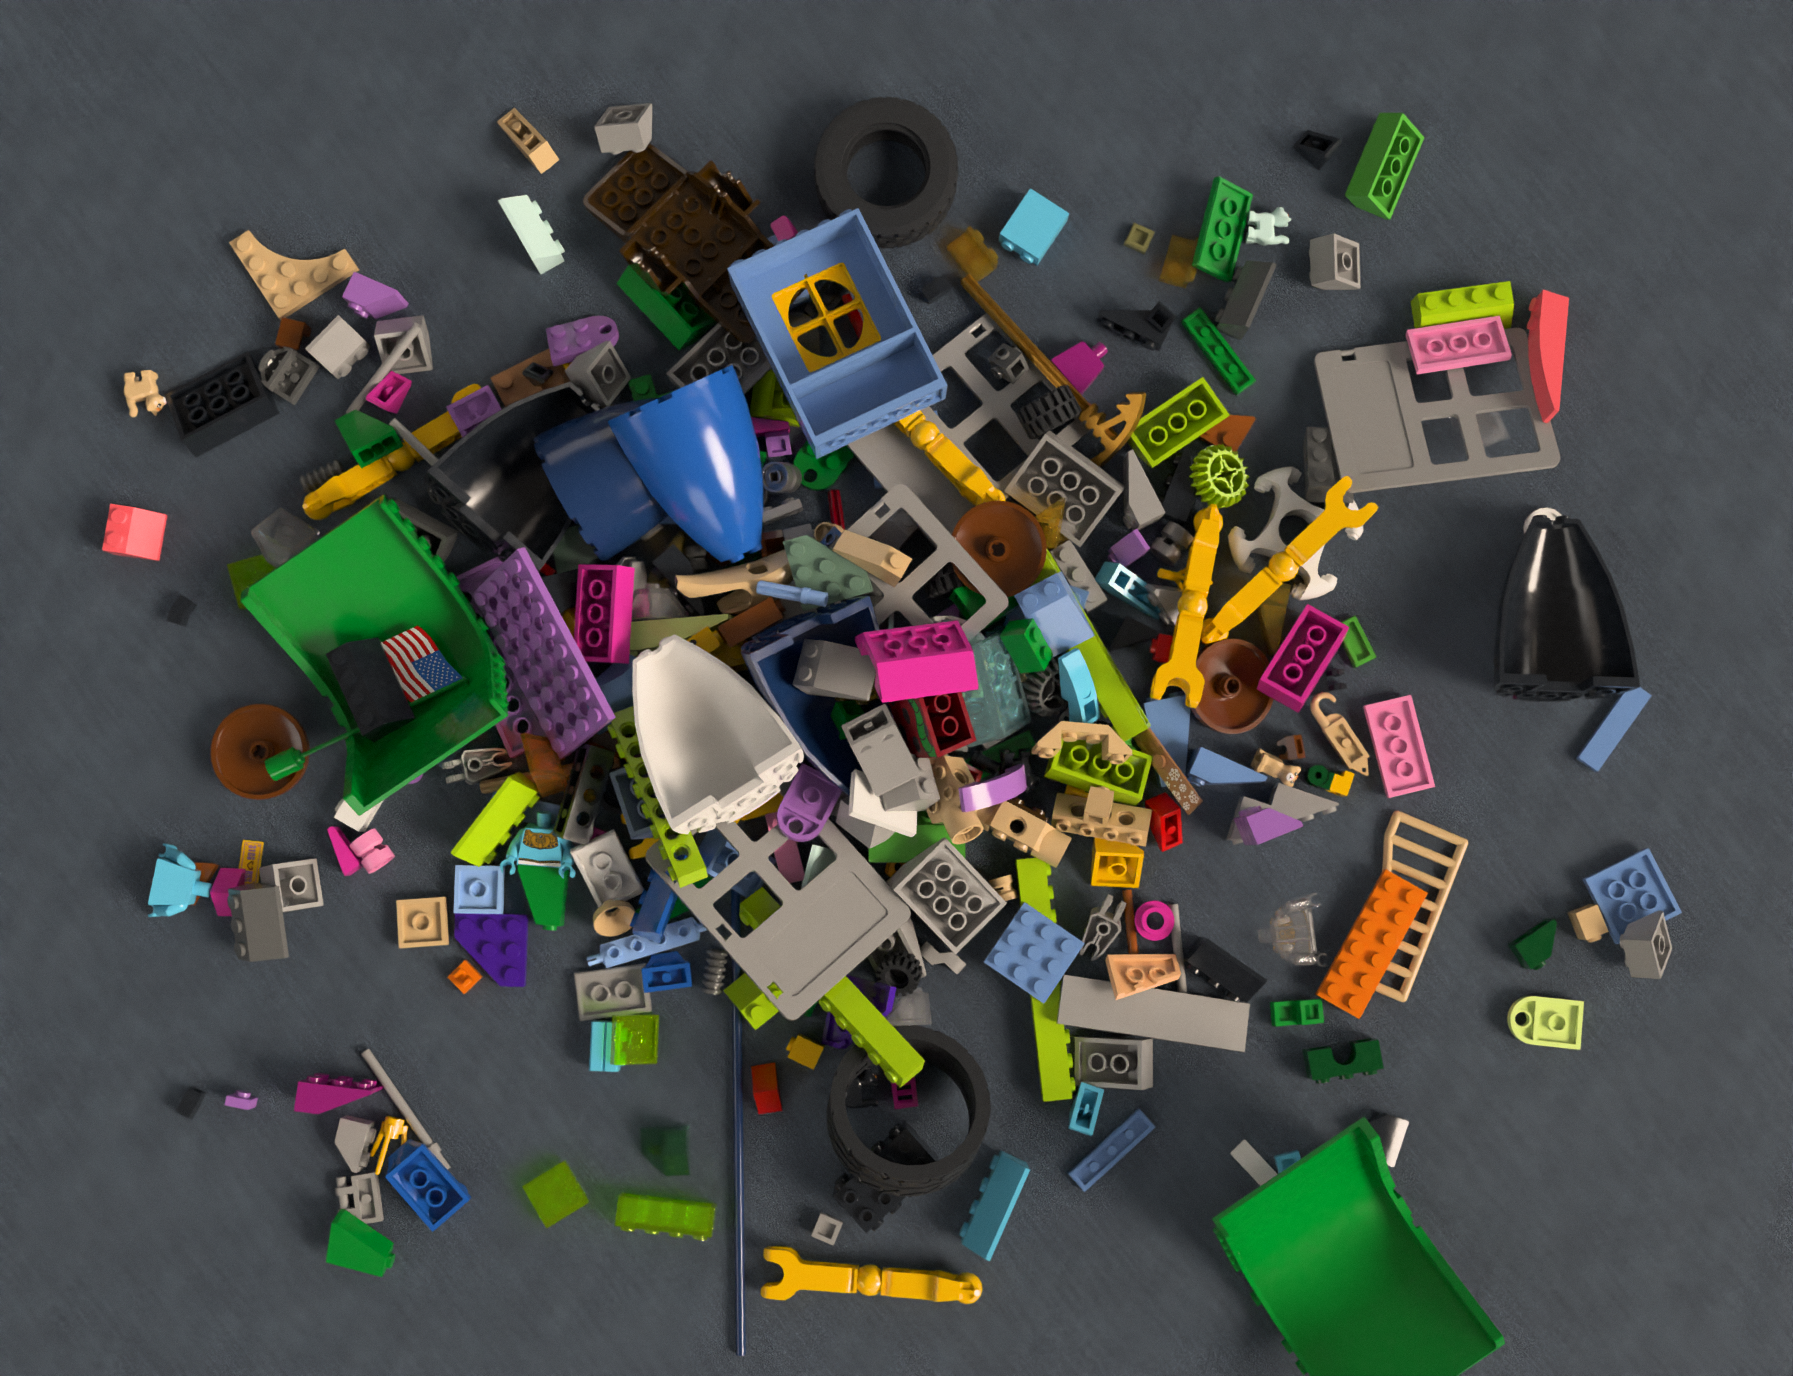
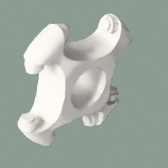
M1293 466L1269 471L1259 476L1254 484V489L1260 493L1269 492L1271 488L1275 492V500L1269 520L1259 536L1254 541L1245 540V531L1237 526H1234L1228 535L1229 547L1238 569L1250 574L1255 566V563H1253L1254 559L1249 557L1250 553L1272 557L1277 552L1285 551L1284 549L1287 546L1282 542L1278 529L1283 517L1298 516L1310 525L1324 511V509L1302 499L1290 489L1288 483L1291 485L1293 482L1297 483L1302 474ZM1355 501L1353 503H1344L1350 510H1359ZM1363 525L1358 528L1346 527L1345 529L1346 536L1352 540L1360 538L1364 531ZM1324 546L1302 566L1299 565L1297 574L1304 579L1305 585L1299 582L1298 585L1294 584L1290 591V595L1298 601L1325 595L1332 591L1337 584V577L1331 574L1322 575L1321 578L1318 575V564Z

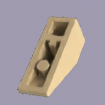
M515 108L497 121L498 125L541 174L559 160L544 137Z
M845 529L832 551L894 588L912 558L892 546Z

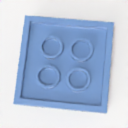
M1644 848L1582 879L1594 904L1598 905L1615 944H1620V936L1624 934L1627 925L1656 911H1663L1665 921L1682 913L1649 848Z
M1024 902L984 960V963L1042 1003H1045L1085 943Z

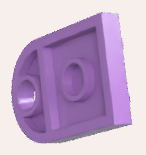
M592 316L546 328L551 360L554 366L573 362L578 355L605 341H610L614 347L619 339L616 323L606 316Z
M802 763L777 811L776 819L780 831L787 838L797 842L814 839L822 831L842 790L828 780L821 772ZM794 821L799 822L803 829L800 833H793L789 829V824Z

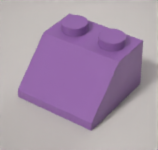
M356 272L353 273L342 296L348 303L347 306L354 310L356 315L367 319L368 316L378 319L407 308L409 304L396 289Z

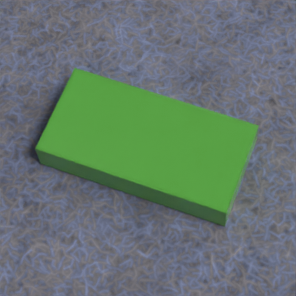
M1356 615L1342 621L1341 623L1347 625L1349 630L1341 644L1353 668L1376 658Z

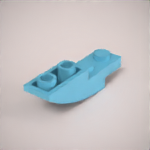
M1074 648L1058 658L1061 698L1068 701L1070 722L1094 724V721L1100 718L1096 690L1080 650Z

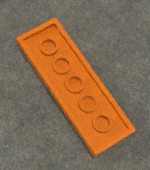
M1383 869L1315 995L1360 1019L1428 893L1387 869Z

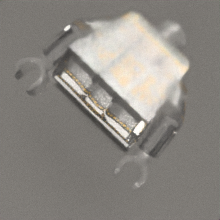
M1310 893L1305 898L1300 897L1287 901L1277 909L1275 917L1270 919V928L1258 929L1259 942H1272L1274 953H1280L1282 959L1294 965L1315 964L1320 967H1326V963H1319L1320 956H1327V954L1317 952L1311 908L1320 905V903L1313 904L1311 902V897L1318 895L1317 893Z

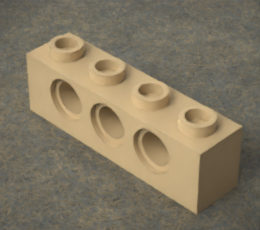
M1057 793L1051 826L1056 830L1146 847L1152 814L1151 809L1113 803L1108 825L1104 827L1083 822L1087 798Z

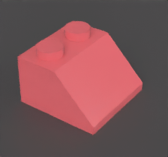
M110 504L102 550L113 555L159 561L167 515L136 507Z

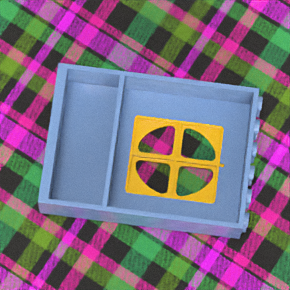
M859 208L853 211L851 209L845 210L839 217L833 220L826 219L820 222L816 228L802 230L796 234V237L790 240H780L775 243L774 247L766 251L765 249L758 250L752 257L746 260L739 259L730 265L731 267L727 268L730 284L816 459L946 398L947 383ZM829 280L839 283L854 295V300L828 311L815 288V282ZM805 288L819 315L802 325L792 327L788 319L789 306L795 293L799 289ZM859 309L863 313L862 334L855 346L846 348L833 321L853 310ZM819 326H824L837 349V354L832 357L816 355L805 349L798 342V336Z

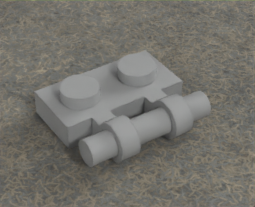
M375 1171L352 1175V1185H347L346 1176L336 1178L337 1187L335 1188V1195L339 1198L340 1209H345L352 1215H356L358 1219L366 1224L384 1220L379 1179ZM348 1194H353L355 1207H350Z

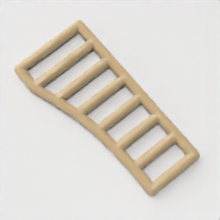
M1400 811L1393 812L1384 834L1382 871L1383 869H1387L1390 872L1395 870L1440 889L1435 903L1424 899L1421 905L1422 908L1431 911L1426 925L1413 920L1409 927L1422 933L1418 946L1416 947L1402 941L1398 947L1399 950L1413 955L1409 969L1390 962L1386 969L1405 978L1400 991L1381 983L1378 984L1375 990L1399 1002H1405L1468 846V840ZM1399 823H1405L1457 845L1453 857L1449 858L1395 835ZM1393 844L1448 867L1444 880L1393 860Z

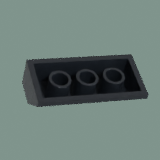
M378 637L346 642L326 653L362 736L376 742L416 719Z

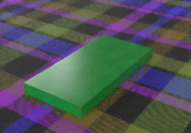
M1220 176L1214 177L1192 266L1226 283L1232 281L1253 197L1252 193Z

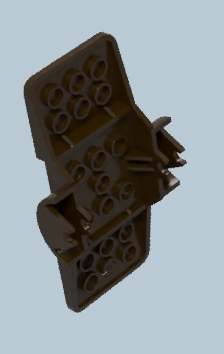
M650 143L641 152H632L630 150L584 196L585 208L625 243L619 252L630 267L648 285L665 296H668L679 286L695 300L696 305L738 341L746 344L752 343L757 337L730 284L727 268L731 267L730 265L739 259L746 260L752 257L758 250L765 249L766 251L774 247L748 216L761 201L758 199L753 201L741 180H735L729 170L721 174L712 160L697 173L687 171ZM805 288L799 289L795 293L791 300V303L805 290Z

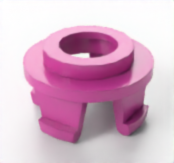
M1146 902L1140 905L1135 912L1134 922L1136 930L1142 937L1148 940L1157 941L1164 939L1171 933L1174 927V915L1171 909L1162 902ZM1158 912L1163 916L1164 923L1160 929L1153 930L1148 927L1146 919L1150 913Z

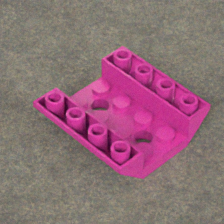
M958 620L863 632L855 637V642L861 656L869 655L876 670L875 688L882 703L978 690L979 685L973 649Z

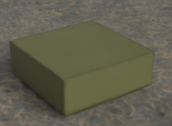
M1133 223L1124 246L1145 255L1155 232Z

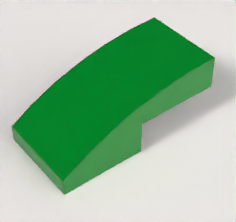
M1322 999L1270 1002L1272 1026L1324 1023Z

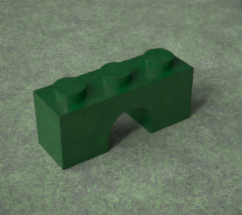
M1372 1037L1349 1041L1351 1048L1350 1056L1341 1063H1337L1334 1060L1331 1047L1326 1045L1302 1049L1307 1078L1312 1081L1315 1080L1316 1084L1330 1082L1329 1078L1339 1076L1340 1080L1353 1078L1355 1073L1362 1072L1364 1076L1377 1074V1070L1384 1069L1379 1040Z

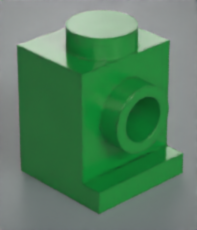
M857 700L836 702L830 716L840 732V740L847 739L841 726L865 714Z

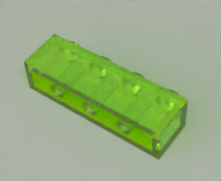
M622 1192L618 1196L615 1226L621 1227L620 1230L634 1232L635 1229H644V1233L652 1235L659 1234V1231L668 1232L669 1236L677 1238L683 1237V1234L693 1235V1239L704 1241L707 1240V1237L711 1238L714 1233L717 1204Z

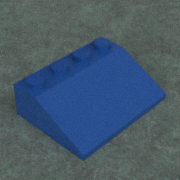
M679 855L676 859L684 860L687 856ZM652 868L647 880L651 882L648 891L643 890L639 900V904H642L639 914L634 913L630 926L634 927L633 934L660 943L678 896Z

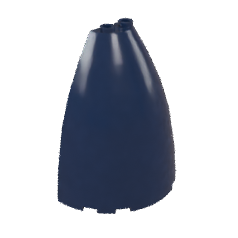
M658 398L641 399L608 406L564 422L533 438L536 443L534 446L537 455L541 460H545L542 467L570 519L576 524H580L581 527L578 528L579 533L587 544H590L591 547L595 546L593 551L603 562L636 542L669 516L643 483L608 424L609 420Z
M870 596L850 598L846 602L838 604L830 603L826 607L816 608L817 613L813 611L798 614L753 636L752 641L745 642L741 647L742 657L757 689L799 743L804 757L849 797L851 773L855 769L864 771L848 740H840V732L830 715L836 702L856 699L809 695L793 686V681L804 639L822 640L858 648L855 642L857 635L863 632L880 630ZM874 678L869 701H857L864 713L886 704L892 714L889 702H881L875 688Z

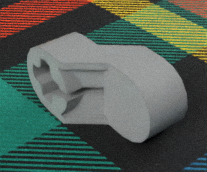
M927 941L920 947L921 955L932 966L945 963L952 971L958 974L967 965L952 950L939 953Z

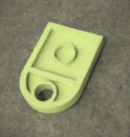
M1541 996L1521 997L1509 1009L1507 1016L1508 1027L1518 1040L1527 1044L1580 1050L1584 1001ZM1519 1012H1523L1526 1015V1022L1521 1026L1515 1021V1017Z

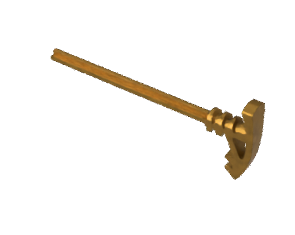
M968 274L960 281L961 286L1056 388L1062 385L1069 386L1082 410L1079 413L1080 417L1078 420L1080 422L1087 421L1085 427L1088 430L1094 429L1093 436L1095 438L1101 437L1100 443L1105 448V451L1090 459V461L1099 467L1105 465L1125 445L1135 431L1143 413L1146 393L1131 392L1126 394L1130 402H1122L1116 406L1121 414L1105 421L1106 414L1104 412H1097L1099 409L1098 405L1087 402L978 282ZM1126 421L1124 429L1118 435L1114 431L1113 426Z

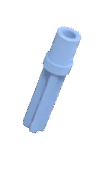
M762 580L757 583L756 592L761 595L826 607L828 602L827 592Z

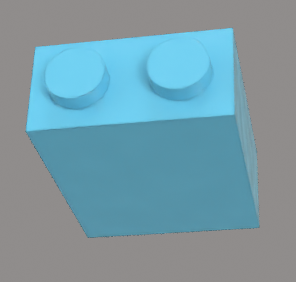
M1030 188L1000 232L998 241L1001 242L1000 244L1004 249L1010 252L1013 250L1018 253L1024 262L1028 264L1033 263L1037 266L1067 222L1069 213Z

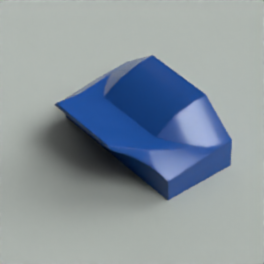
M678 951L653 954L648 964L641 969L644 993L692 987L690 962L685 961Z

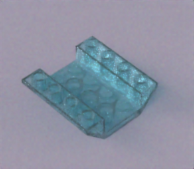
M998 625L985 632L987 638L971 646L974 653L979 686L978 690L962 692V696L977 741L968 744L967 747L1004 738L1032 721L1018 668L1000 638L1005 629L1004 625Z

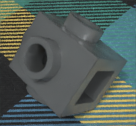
M1005 343L988 358L993 375L998 379L1003 378L1012 384L1029 369L1022 352L1017 347H1010Z

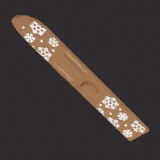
M1149 727L1132 737L1143 753L1153 756L1152 766L1185 812L1190 815L1203 800Z

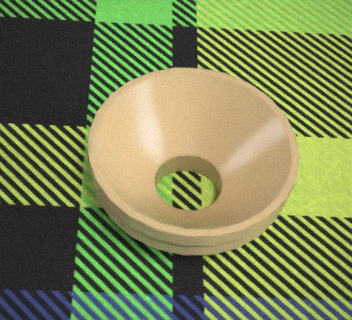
M610 899L603 902L604 904L593 915V925L597 933L603 936H617L632 928L630 924L636 911L629 902ZM618 907L613 912H606L609 909Z

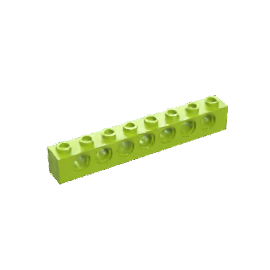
M634 706L615 712L616 718L607 727L611 738H617L619 744L615 746L620 759L624 757L627 764L624 765L628 778H634L636 784H633L632 787L637 799L642 797L644 802L641 805L643 814L646 819L651 818L653 825L649 826L654 839L659 838L662 844L658 846L662 859H668L670 863L667 870L671 880H677L679 887L682 888L707 878L706 866L691 831L688 834L677 833L672 830L666 818H659L664 812L658 799L650 797L652 794H655L650 778L642 777L648 773L642 756L639 758L633 757L636 754H641L635 727ZM628 734H634V736L631 738L625 737ZM671 834L678 835L675 839L667 838ZM679 855L687 856L684 860L676 859Z

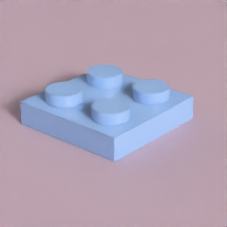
M455 865L454 913L503 914L505 867L504 871L501 872L500 866Z

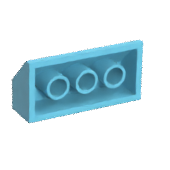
M1001 1150L998 1156L994 1154L989 1168L992 1169L988 1178H983L979 1187V1191L982 1192L979 1200L974 1199L969 1210L972 1216L968 1223H963L959 1236L962 1237V1245L987 1261L991 1260L1030 1171L1027 1162Z

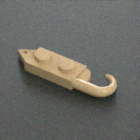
M1328 692L1316 694L1310 702V709L1312 715L1322 728L1323 733L1348 770L1352 769L1364 776H1368L1367 758L1370 756L1345 718L1340 714H1330L1325 717L1319 708V701L1321 699L1328 698L1335 702L1336 698Z

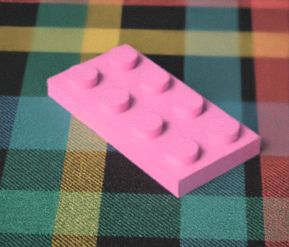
M1500 316L1410 329L1406 332V339L1416 374L1508 361L1512 356Z
M1411 695L1363 706L1386 797L1391 798L1435 787Z

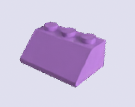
M1261 806L1241 810L1238 812L1239 817L1234 818L1244 845H1258L1303 827L1301 821L1271 808L1262 809Z

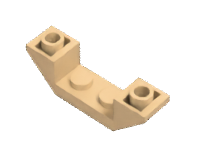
M1068 721L1058 723L1032 748V754H1038L1041 758H1052L1061 750V738H1063V741L1066 742L1086 740L1090 744L1102 742V760H1108L1112 764H1122L1132 755L1131 748L1109 725Z

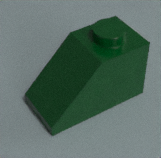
M1544 919L1508 944L1524 969L1538 970L1546 964L1545 960L1551 957L1557 927L1555 919Z

